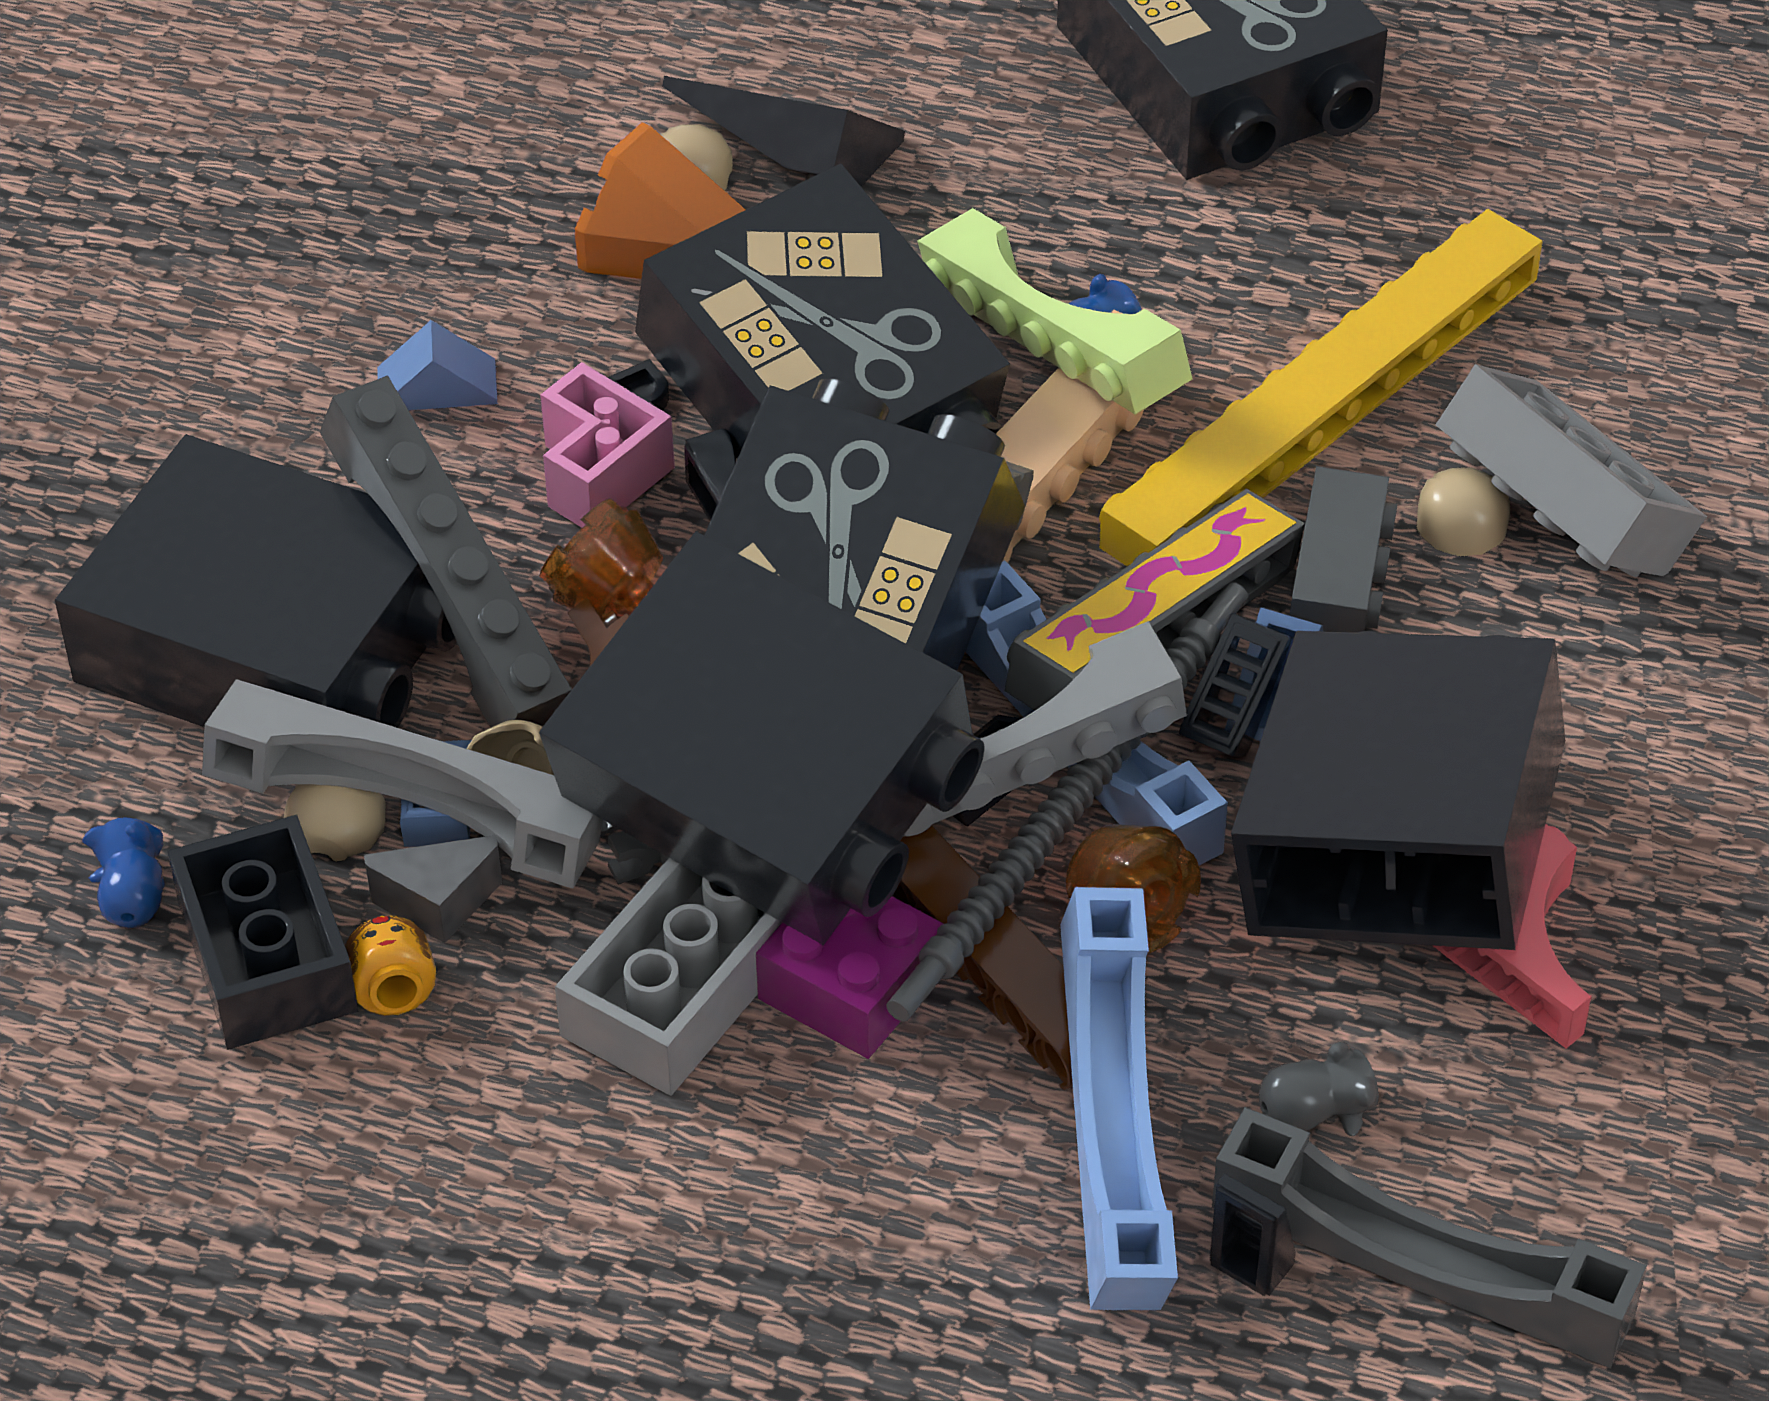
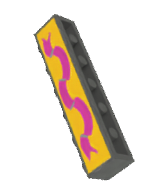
M1248 489L1243 490L1224 504H1216L1207 515L1187 528L1182 527L1178 529L1169 540L1149 553H1141L1131 565L1111 578H1103L1091 591L1071 604L1066 603L1062 605L1053 616L1031 630L1022 631L1014 639L1007 653L1009 669L1004 691L1033 710H1037L1067 687L1091 660L1088 646L1149 621L1164 649H1170L1172 641L1179 637L1180 631L1189 620L1201 618L1229 583H1237L1247 591L1248 600L1244 603L1243 606H1245L1277 584L1294 569L1305 523Z

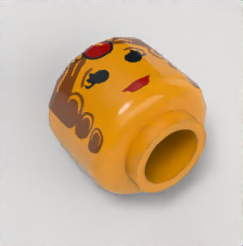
M379 916L368 920L350 934L344 945L351 963L357 1003L368 1012L382 1016L406 1013L416 1009L426 1001L435 987L436 966L424 931L409 919L399 916Z

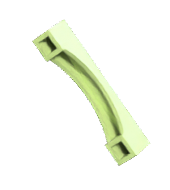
M974 208L917 240L922 260L970 316L975 315L993 326L1000 335L1009 336L1027 347L1034 356L1043 357L1061 368L1069 378H1077L1095 389L1105 400H1112L1133 414H1137L1192 380L1183 336L1179 328L1146 309L1136 314L1100 312L1070 305L1039 292L1017 276L1018 272L1006 227Z

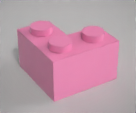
M583 362L540 394L545 446L550 449L543 455L548 507L592 535L675 468L671 416Z

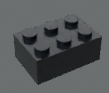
M297 814L167 850L177 900L227 1050L359 1012L351 963Z

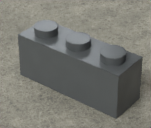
M1316 466L1292 594L1290 616L1323 625V632L1357 633L1365 631V627L1378 629L1383 592L1371 589L1373 582L1385 584L1391 547L1379 546L1380 538L1392 540L1398 506L1397 503L1386 502L1389 477Z

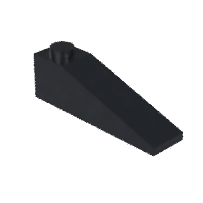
M665 75L662 87L787 169L805 174V181L841 163L862 187L904 141L906 131L846 109Z

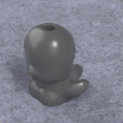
M1339 1041L1330 1046L1327 1052V1059L1323 1062L1315 1059H1306L1281 1064L1270 1069L1260 1083L1258 1099L1262 1114L1305 1131L1315 1128L1332 1116L1338 1115L1345 1133L1354 1137L1362 1126L1364 1111L1378 1105L1379 1091L1375 1074L1366 1056L1359 1049Z

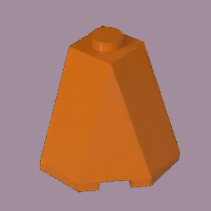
M641 122L605 156L598 176L607 180L598 195L594 211L583 208L575 227L578 268L587 273L642 279L645 259L746 209L653 127Z

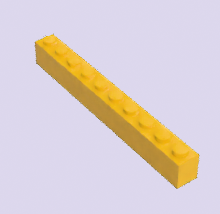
M1486 209L1470 223L1460 225L1447 241L1434 251L1421 255L1411 269L1395 281L1385 283L1375 297L1358 310L1349 311L1342 318L1339 325L1321 339H1314L1309 342L1299 356L1281 370L1276 369L1272 371L1263 383L1242 400L1238 399L1232 402L1223 415L1208 427L1192 433L1184 445L1163 462L1158 461L1152 464L1144 476L1127 490L1111 496L1104 504L1099 516V548L1125 566H1129L1141 553H1149L1169 540L1178 529L1189 527L1207 515L1216 504H1224L1243 490L1248 489L1262 498L1267 496L1535 282L1538 276L1543 241L1489 209Z

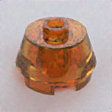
M608 498L580 519L586 525L572 537L564 549L559 544L554 548L539 574V577L549 585V590L553 593L554 603L572 609L585 598H588L602 616L611 610L617 614L624 607L628 611L635 609L654 585L651 580L663 561V555L637 509L629 511L625 506H619L613 499Z
M1111 824L1095 830L1078 846L1068 866L1066 891L1070 900L1075 887L1143 889L1149 949L1147 954L1169 944L1183 929L1174 923L1184 910L1189 893L1196 897L1199 896L1201 887L1200 868L1194 854L1186 850L1179 837L1166 828Z

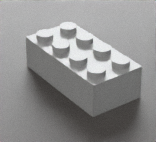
M1475 364L1436 423L1438 428L1453 439L1450 448L1454 453L1473 465L1481 466L1483 464L1495 474L1491 479L1494 486L1516 500L1522 501L1523 498L1537 508L1533 517L1541 525L1562 536L1567 533L1580 544L1576 549L1577 554L1600 570L1608 571L1610 566H1613L1633 577H1638L1641 572L1664 576L1669 573L1707 517L1537 380Z
M669 858L555 985L560 1036L672 1096L757 996L756 952L782 922Z

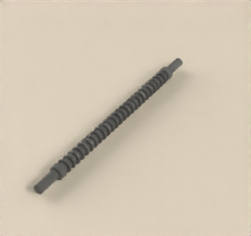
M1229 583L1201 618L1189 620L1180 631L1179 637L1172 641L1170 649L1166 650L1182 678L1183 690L1187 687V681L1195 677L1197 669L1202 668L1206 659L1210 658L1214 653L1221 638L1220 633L1226 627L1231 615L1236 614L1248 600L1247 591L1241 585ZM1149 733L1119 744L1103 756L1087 758L1070 766L1067 770V776L1062 777L1057 783V788L1052 789L1048 793V800L1042 801L1039 804L1038 812L1032 813L1028 818V824L1021 826L1018 830V836L1013 837L1008 843V848L999 853L998 861L992 862L988 867V873L981 875L978 879V886L972 887L968 891V898L962 899L959 902L958 911L950 913L947 923L942 924L938 928L937 936L931 937L920 950L919 965L886 1004L888 1012L895 1019L903 1022L908 1021L941 979H951L964 964V957L970 956L974 951V945L981 943L984 939V932L990 931L994 926V920L1002 917L1004 907L1010 906L1014 902V895L1022 892L1025 882L1030 881L1034 877V871L1043 866L1044 858L1051 856L1054 852V845H1058L1063 841L1064 833L1072 830L1074 821L1079 820L1083 816L1084 809L1092 805L1093 797L1100 795L1103 791V785L1108 784L1112 780L1113 773L1121 769L1122 762L1129 759L1132 750L1140 745L1141 738L1146 737Z

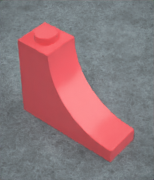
M1546 824L1516 950L1451 946L1433 947L1567 1049L1585 1032L1591 996L1567 974L1558 961L1546 932L1544 917L1557 897L1570 885L1577 846L1571 843L1563 832L1556 827Z

